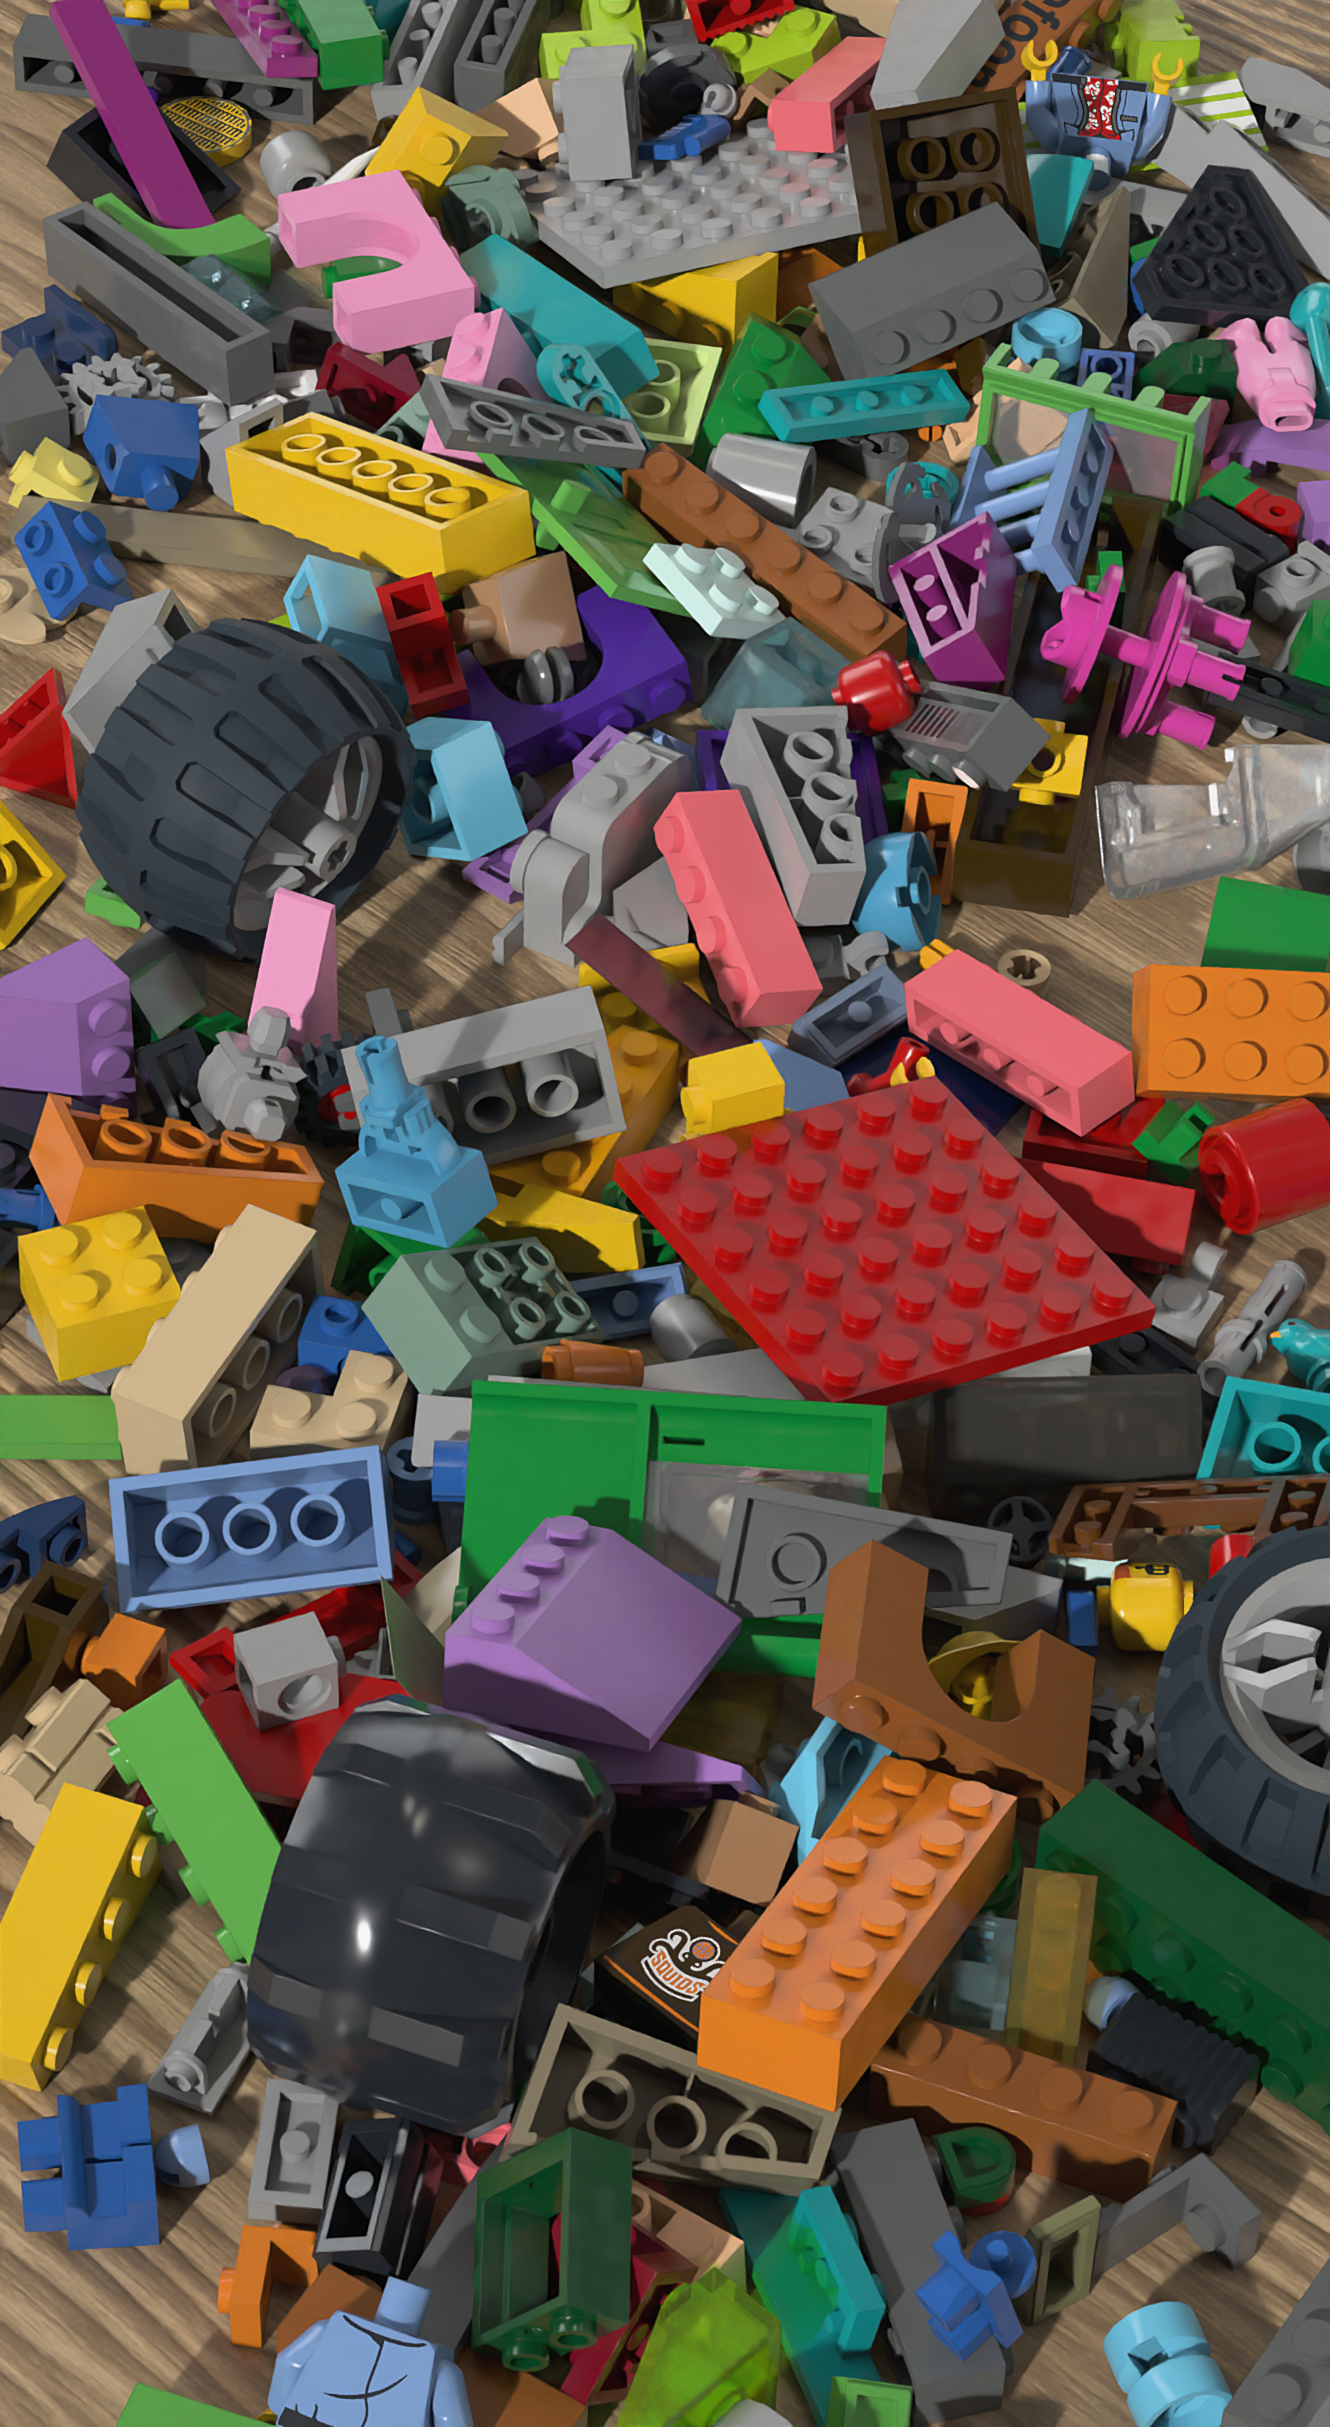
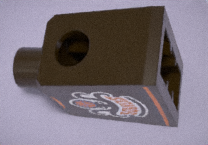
M684 1905L602 1952L594 1959L593 2004L623 2027L697 2054L701 1993L760 1917L752 1911L744 1910L724 1927H721L696 1906Z

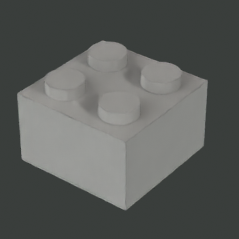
M634 45L571 48L565 66H559V82H553L555 114H563L564 133L558 134L560 164H568L570 182L633 178L639 159L637 144L643 142Z

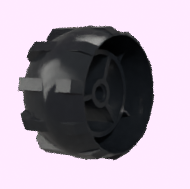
M399 1693L370 1700L356 1707L352 1715L340 1727L330 1744L326 1746L312 1772V1777L298 1805L271 1877L254 1950L251 1955L247 1980L246 2036L250 2048L267 2070L273 2075L312 2087L328 2098L350 2109L377 2114H393L473 2140L509 2122L515 2115L547 2022L558 2003L567 2006L571 2005L590 1952L589 1949L596 1928L604 1890L608 1884L613 1858L611 1853L610 1827L617 1808L615 1795L598 1762L586 1758L581 1751L512 1730L505 1724L482 1713L443 1708Z

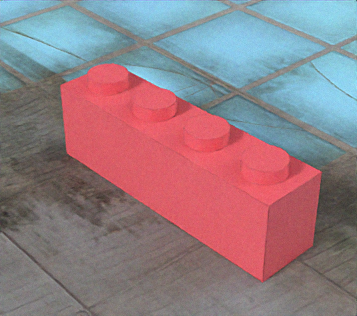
M847 36L771 100L767 120L769 130L774 133L775 151L834 153L847 142L843 116L876 110L870 92L887 38Z
M739 789L677 792L653 827L658 849L664 854L676 883L677 895L684 903L693 924L699 948L705 953L715 977L719 996L723 1003L726 1004L735 1028L793 1024L795 1020L806 1013L822 992L823 987Z
M956 949L904 983L909 1032L1077 1135L1084 1136L1135 1101L1131 1051L1127 1050L1121 1043L1111 1040L1085 1025L1074 1015L1067 1014L1038 997L1032 990L1021 987L996 972L988 964L979 962L961 950Z

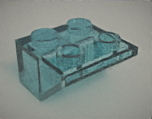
M789 617L745 641L701 706V717L718 730L730 731L736 709L836 706L831 690L838 687L837 678L839 671L852 662L795 619ZM846 726V733H856L857 731H859V729L851 732Z

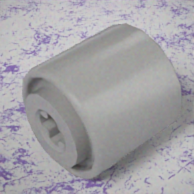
M728 432L721 437L718 446L713 448L705 474L771 523L795 530L811 508L816 475V451L811 446Z

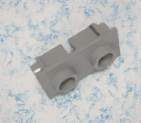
M234 1962L230 1964L229 1968L220 1969L214 1979L211 1978L147 2083V2092L211 2116L214 2114L251 2051L246 2036L247 1980L249 1974V1967L247 1965Z

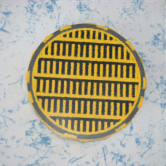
M193 96L176 99L160 107L219 167L239 160L251 148L252 120L245 109L232 101L218 97Z

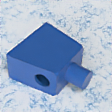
M96 394L83 440L109 491L117 496L144 498L148 508L153 511L164 512L170 510L177 502L187 499L200 460L199 414L197 405Z

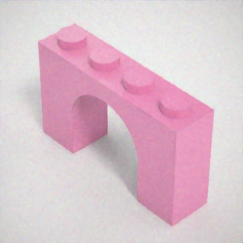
M398 169L278 195L279 240L296 268L355 256H377L403 264L390 271L333 283L334 330L344 345L365 356L453 336L455 326L465 317L474 314V309L480 307L481 297L476 279L473 276H467L461 267L457 250L454 246L448 247L442 237L437 219L428 216L423 208L418 190L409 187Z
M503 307L486 314H471L455 326L442 377L553 403L537 377V359ZM430 418L421 452L500 480L475 452L445 449Z

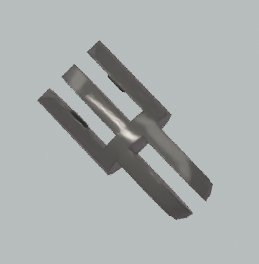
M548 646L545 655L540 649L532 651L525 660L512 700L525 704L544 705L573 697V673L565 651L556 646Z

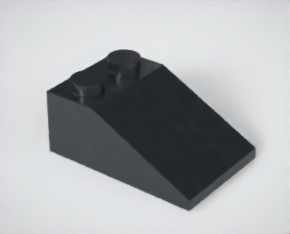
M157 106L210 213L213 215L237 197L242 189ZM94 107L62 130L46 167L82 202L87 201L94 206L93 199L112 193L142 219L154 224L97 108Z

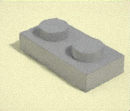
M268 2078L248 2196V2219L320 2224L330 2184L342 2104L328 2098L312 2087L291 2080Z

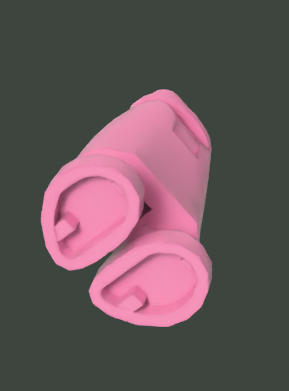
M1277 316L1270 319L1265 327L1264 344L1261 342L1260 331L1255 320L1245 318L1225 328L1215 340L1226 339L1238 371L1236 387L1261 420V423L1276 432L1303 431L1308 429L1313 423L1315 414L1316 381L1307 334L1297 328L1288 318Z

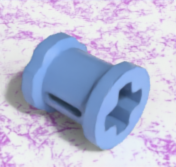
M406 1437L395 1442L389 1448L386 1455L389 1475L393 1479V1484L391 1485L394 1519L402 1524L419 1526L437 1520L435 1501H432L433 1467L417 1468L412 1465L411 1457L414 1437Z

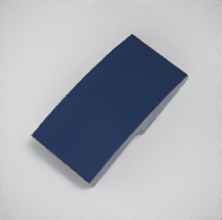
M76 1495L52 1500L31 1507L0 1522V1594L8 1591L22 1573L33 1579L46 1560L68 1568L80 1559L88 1547L84 1500Z

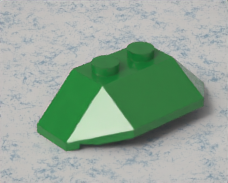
M750 310L707 404L693 453L686 458L687 461L703 473H706L713 448L718 446L721 437L728 432L780 441L757 407L764 391L833 382L799 335ZM814 441L796 444L812 447Z

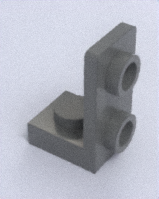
M1201 2153L1179 2168L1169 2166L1161 2170L1153 2177L1143 2192L1123 2205L1112 2203L1100 2211L1091 2277L1097 2278L1182 2221L1186 2224L1190 2236L1200 2248L1207 2252L1213 2251L1231 2271H1234L1255 2257L1262 2212Z

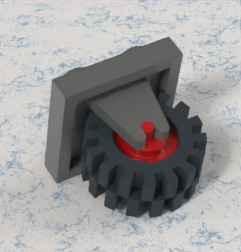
M389 987L365 993L373 1031L372 1035L362 1032L358 1040L355 1041L352 1031H341L340 1040L332 1042L331 1035L328 1033L319 1036L322 1045L317 1048L310 1041L301 1046L304 1058L293 1054L307 1075L295 1083L300 1098L298 1112L293 1121L295 1128L300 1134L305 1132L308 1141L315 1144L322 1137L324 1147L335 1148L337 1139H343L345 1148L356 1146L354 1137L359 1136L361 1127L341 1049L359 1045L366 1039L374 1036H386L387 1038L414 1031L408 1009L396 1011Z

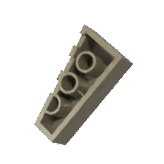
M558 2003L547 2022L498 2162H504L569 2127H573L633 2147L632 2178L799 2197L801 2190L812 2188L820 2178L842 2108L839 2107L836 2113L702 2068L697 2066V2054Z

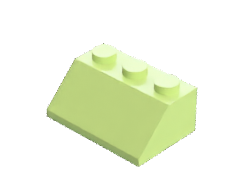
M644 338L660 375L621 401L653 449L663 442L686 459L693 453L720 366L723 348ZM593 401L589 412L604 416V408ZM618 468V469H619L621 472H624L627 468Z

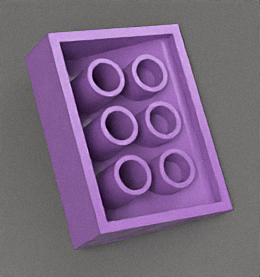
M576 1516L546 1517L445 1632L443 1708L478 1712L501 1723L649 1753L739 1635L742 1619L615 1531L590 1526L586 1520Z

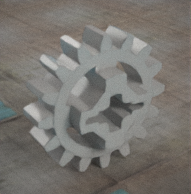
M114 353L111 361L105 362L95 355L92 356V365L88 366L76 362L73 364V374L62 373L60 375V386L56 387L68 406L70 434L73 436L85 432L96 394L175 403L171 375L160 374V364L158 363L142 366V356L138 355L130 360L122 358L120 353Z

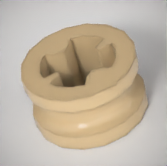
M1024 949L1013 950L1002 955L998 961L997 972L1021 987L1032 990L1038 997L1046 1000L1049 995L1051 965L1048 959L1040 953Z

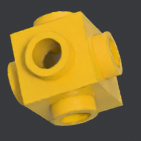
M1033 718L1051 736L1038 753L1049 755L1053 766L1047 771H1039L1030 762L1009 789L1019 790V801L1032 804L1054 806L1055 795L1079 798L1088 736L1064 733V722Z

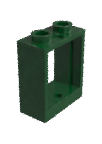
M569 2127L478 2175L471 2350L502 2359L503 2366L508 2369L520 2372H534L548 2367L549 2361L572 2350L584 2349L595 2345L598 2338L629 2324L633 2147ZM561 2212L559 2296L547 2302L550 2217Z

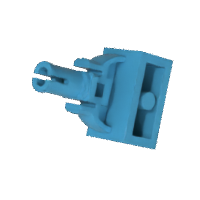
M386 1036L371 1037L360 1043L355 1050L370 1092L359 1102L365 1122L359 1133V1150L335 1170L352 1224L448 1249L498 1206L489 1177V1168L480 1150L456 1144L448 1130L435 1118L426 1091L422 1087L408 1082L397 1041L392 1037L387 1040Z

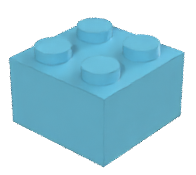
M426 717L406 727L411 736L410 740L416 749L417 765L413 768L412 783L414 785L409 805L404 808L398 825L410 855L472 862L528 833L522 815L523 801L519 792L511 783L503 760L505 755L504 745L497 732L493 729L491 722Z

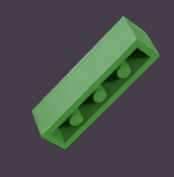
M179 1678L106 1723L117 1744L107 1749V1753L125 1783L131 1786L140 1781L150 1797L152 1804L145 1808L147 1821L164 1847L176 1841L189 1864L179 1869L178 1873L196 1903L201 1908L211 1901L225 1925L215 1930L214 1933L232 1963H248L250 1966L262 1911L282 1842L193 1693Z

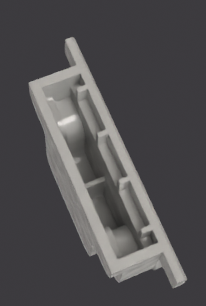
M633 731L623 740L619 741L562 798L552 818L551 833L536 829L527 835L515 854L510 870V886L514 891L524 895V907L493 937L492 943L495 950L492 952V957L496 963L504 966L523 946L572 968H575L582 961L565 944L599 913L603 916H613V891L664 856L657 847L653 827L677 792H690L691 760L689 756L654 742L650 736Z

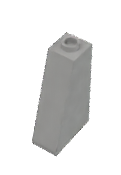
M900 0L894 12L870 92L875 109L879 110L961 96L1005 36L994 1Z

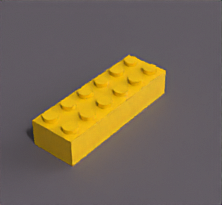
M315 412L307 413L225 448L234 511L257 519L261 524L272 525L290 532L296 538L308 539L326 546L332 552L343 553L359 559L368 566L379 567L397 574L403 580L432 571L439 594H461L466 584L536 555L529 493L527 490Z

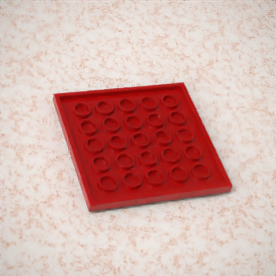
M936 1076L789 1113L780 1118L766 1119L628 1155L616 1160L612 1179L807 1401L891 1405L1150 1328L1157 1308Z

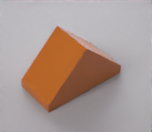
M910 778L901 832L920 831L926 835L931 844L938 869V875L928 876L931 895L941 894V904L951 906L955 844L969 796V787Z

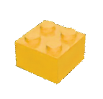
M144 1205L18 1236L21 1292L59 1382L133 1364L146 1346V1340L153 1324L161 1317L166 1318L180 1299L181 1288Z

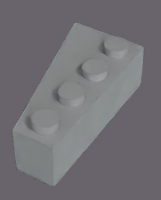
M847 706L736 709L720 760L731 789H739L797 927L849 924L867 872L860 817L856 816L855 802L858 796L856 780L851 779L850 762L853 756L851 739L846 738V726L848 723Z

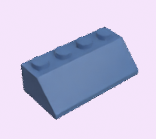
M379 1445L108 1479L119 1605L122 1615L381 1583L380 1575L387 1582L394 1581L395 1524L389 1466Z

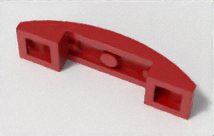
M395 1548L394 1581L388 1583L403 1599L424 1575ZM381 1583L335 1588L334 1591L268 1623L272 1624L315 1612L325 1636L335 1635L338 1638L347 1662L355 1657V1653L365 1651L378 1642L380 1629L387 1628ZM227 1626L170 1654L169 1664L204 1700L219 1692L240 1691L235 1675L234 1633Z

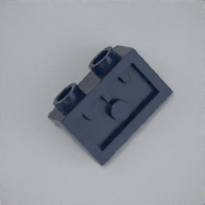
M55 284L44 288L45 313L28 318L24 322L1 332L2 350L14 359L21 349L32 347L55 387L60 386V375L62 373L73 374L74 363H81L85 366L92 365V356L95 355L99 356L104 362L111 361L113 354L117 353L119 349L118 340L112 328L108 324L99 321L77 299L71 298Z

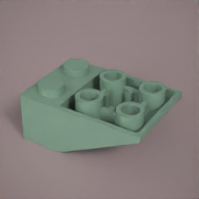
M537 1237L401 1255L361 1306L418 1392L424 1395L472 1398V1380L488 1381V1375L527 1378L541 1371V1361L545 1347L558 1346L561 1339L599 1344L606 1337L591 1315L587 1303L576 1294L555 1264V1259L551 1252L540 1243Z

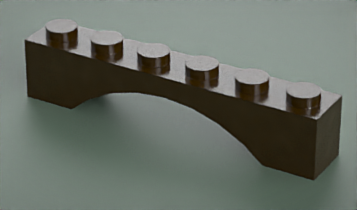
M46 1560L11 1607L0 1636V1747L14 1734L22 1740L33 1728V1725L25 1718L26 1714L52 1686L63 1693L84 1676L81 1674L80 1664L85 1647L94 1635L101 1637L110 1623L107 1583Z

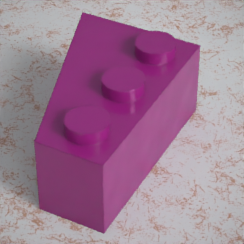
M985 511L887 567L921 654L938 682L982 692H988L992 686L1006 679L1017 570L1016 556L989 512Z

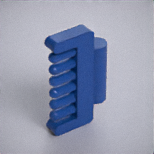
M720 114L685 115L682 117L683 122L673 126L665 134H660L659 137L654 138L652 141L638 143L639 158L641 160H675L685 154L692 157L697 156L726 138L731 131L730 125Z

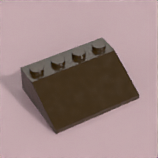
M1016 87L843 116L866 258L986 204L997 201L1037 248L1042 260Z

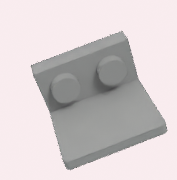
M828 487L790 537L865 593L876 597L872 581L874 541L877 530L881 528L884 514L893 513V511L885 506Z

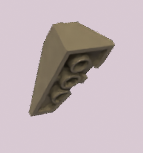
M1125 186L1111 193L1082 213L1073 226L1061 260L1055 261L1046 271L1056 301L1043 307L1058 308L1071 313L1079 319L1083 327L1081 348L1114 351L1120 342L1117 337L1127 317L1131 193ZM1014 320L1004 325L995 347L998 348L1001 343L1011 345ZM1080 357L1079 361L1076 363L1077 367H1079Z

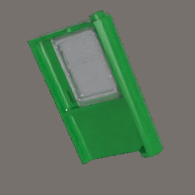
M472 1380V1411L459 1581L454 1591L451 1626L546 1517L576 1516L586 1520L590 1526L611 1529L715 1600L737 1482L881 1509L887 1406ZM824 1614L742 1619L741 1632L711 1671L815 1678Z

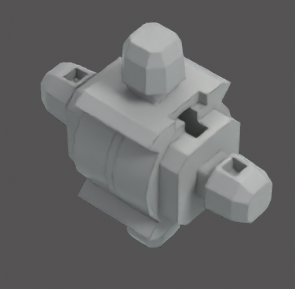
M263 1006L254 1014L247 1030L248 1035L230 1031L215 1034L220 1044L214 1047L213 1052L207 1057L199 1071L197 1087L202 1101L190 1108L204 1133L209 1138L220 1140L224 1130L252 1135L258 1140L275 1142L283 1138L285 1131L292 1124L298 1112L300 1098L295 1083L307 1075L291 1050L287 1047L291 1032L290 1017L285 1011L279 1008Z

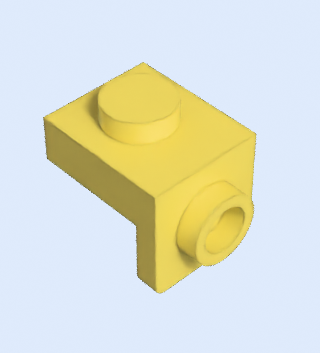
M45 437L33 455L24 450L14 464L8 479L14 482L15 486L8 503L18 508L23 495H28L31 490L45 498L90 503L101 474L97 467L90 464L82 456L70 452Z

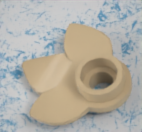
M28 568L12 569L0 575V638L6 641L23 645L42 643L46 641V630H53L63 626L77 612L76 607L63 621L52 619Z

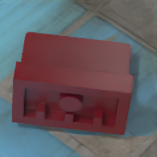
M561 2212L549 2232L547 2302L559 2296ZM632 2218L629 2324L598 2338L596 2344L591 2347L575 2349L561 2356L573 2366L560 2389L583 2406L628 2399L699 2270V2267Z

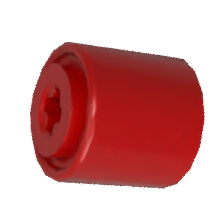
M1305 1098L1290 1099L1210 1127L1201 1137L1198 1149V1163L1205 1195L1225 1226L1238 1235L1252 1234L1330 1206V1125L1320 1110Z

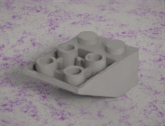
M172 588L114 607L61 713L67 721L71 732L79 738L89 754L95 752L105 731V723L115 707H120L128 694L136 686L138 677L151 663L156 664L172 650L173 644L190 632L197 633L201 631Z

